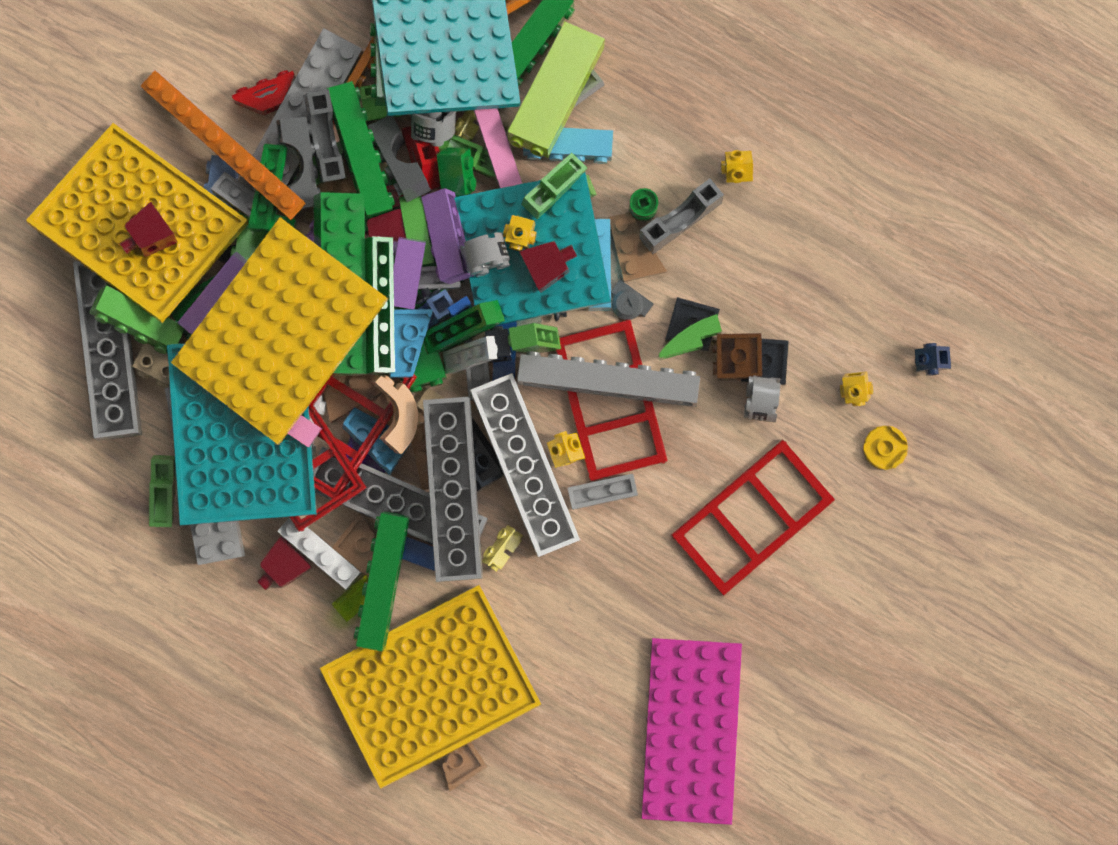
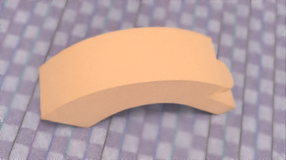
M375 375L370 382L390 400L394 412L391 425L379 439L395 453L402 454L413 440L417 430L418 409L415 399L404 384L397 383L393 387L395 383L388 376Z

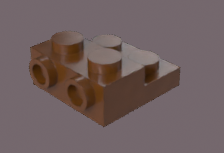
M761 333L717 334V340H712V353H717V362H713V375H717V381L749 379L753 375L762 376Z

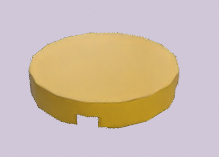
M879 426L868 433L864 440L863 451L865 458L872 466L877 469L889 470L903 463L907 456L908 443L904 434L893 426Z

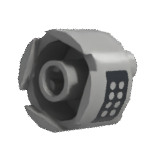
M456 111L411 114V138L429 142L433 146H442L444 141L449 140L455 134Z
M494 233V238H489L488 234L466 241L464 243L465 246H459L466 270L470 275L476 274V277L488 274L489 269L496 267L499 270L510 266V257L502 233Z
M754 375L749 377L746 397L750 398H747L745 404L744 418L755 421L776 422L777 414H775V411L779 405L780 378Z

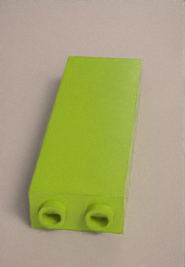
M564 22L508 130V141L517 148L524 147L538 157H549L579 95L583 91L592 70L604 50L605 38Z

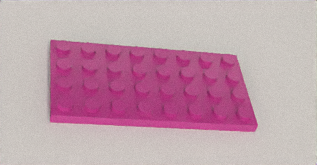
M652 638L642 819L732 825L742 655L741 643Z

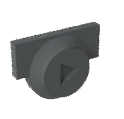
M619 280L611 291L614 295L612 301L613 312L623 320L635 319L640 314L645 317L654 305V303L622 280Z

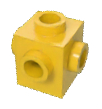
M734 150L725 152V161H721V174L726 175L727 183L753 181L752 151Z
M512 215L510 224H506L503 231V237H505V242L510 245V249L522 251L523 249H529L530 244L534 245L537 232L534 231V220ZM522 232L523 234L518 237L517 234Z
M867 371L846 373L842 377L843 385H840V394L842 398H845V403H852V406L865 405V402H868L871 398L870 395H873L872 381H868Z
M567 431L554 435V440L547 442L555 468L570 465L585 458L577 433L568 435Z

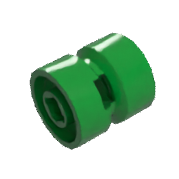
M647 188L636 190L631 195L629 211L633 218L642 222L652 219L658 209L657 195Z

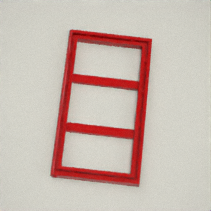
M631 320L559 338L561 349L556 350L557 355H562L564 360H568L565 346L624 331L633 365H629V368L638 369V365H643ZM567 391L580 444L585 456L584 459L590 482L660 463L665 464L668 461L652 401L643 400L646 411L644 413L585 427L577 392ZM644 421L649 422L657 455L600 470L596 469L588 436Z
M414 374L412 378H402L404 380L402 384L410 389L417 376ZM331 375L312 400L313 405L316 404L327 385H330L380 417L358 451L335 438L344 453L352 458L351 464L357 471L394 413L393 406L389 402L387 407L383 409ZM319 432V434L317 435V437H319V438H321L322 440L325 441V439L323 438V436H322L321 433ZM344 472L336 486L332 488L314 476L315 488L330 497L331 500L340 495L350 481V478Z
M312 402L309 404V416L314 424L322 428L320 433L330 449L313 459V470L333 456H336L354 485L318 508L317 515H307L303 519L300 516L289 517L298 532H303L305 528L367 489Z
M782 439L671 535L673 540L677 541L724 596L834 502L835 499L789 447L787 442ZM781 452L822 499L796 522L755 475ZM748 480L789 527L759 554L718 508L722 502ZM710 513L751 559L748 564L725 583L684 536Z

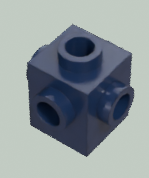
M937 343L923 344V348L915 349L916 372H925L926 376L939 375L941 370L951 369L950 347L937 346Z

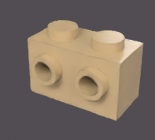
M143 344L132 367L137 370V375L147 380L150 376L157 380L155 384L168 388L170 386L168 354L159 353L154 350V347Z

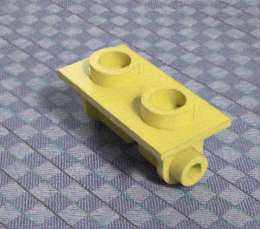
M465 110L462 118L455 122L454 135L468 141L473 140L479 129V126L473 123L474 120L477 121L474 110Z
M509 525L506 528H502L497 534L495 543L484 552L482 562L496 572L498 569H502L510 558L504 551L508 549L513 553L521 543L523 535Z

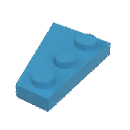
M433 309L394 310L395 373H390L389 378L413 377Z
M354 407L344 421L342 428L361 446L378 420ZM386 424L368 454L390 475L408 447L402 454H397L379 439L389 428V425Z

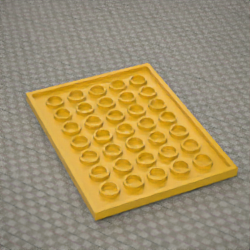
M114 123L110 125L26 219L31 227L116 290L126 295L161 323L165 321L249 224L248 220ZM152 202L173 231L178 242L147 257H144L138 248L126 255L119 244L130 237L124 226L141 209Z
M279 218L171 363L279 445L387 302L388 298L285 220Z
M480 585L391 630L388 633L386 649L384 651L359 647L320 668L380 789L542 705Z

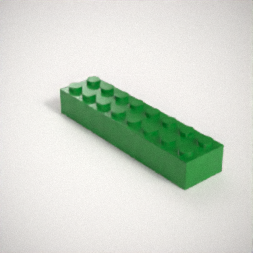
M320 192L314 195V243L365 281L364 194ZM366 330L333 372V376H360L367 374Z

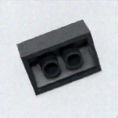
M472 418L477 493L502 478L504 474L493 447Z

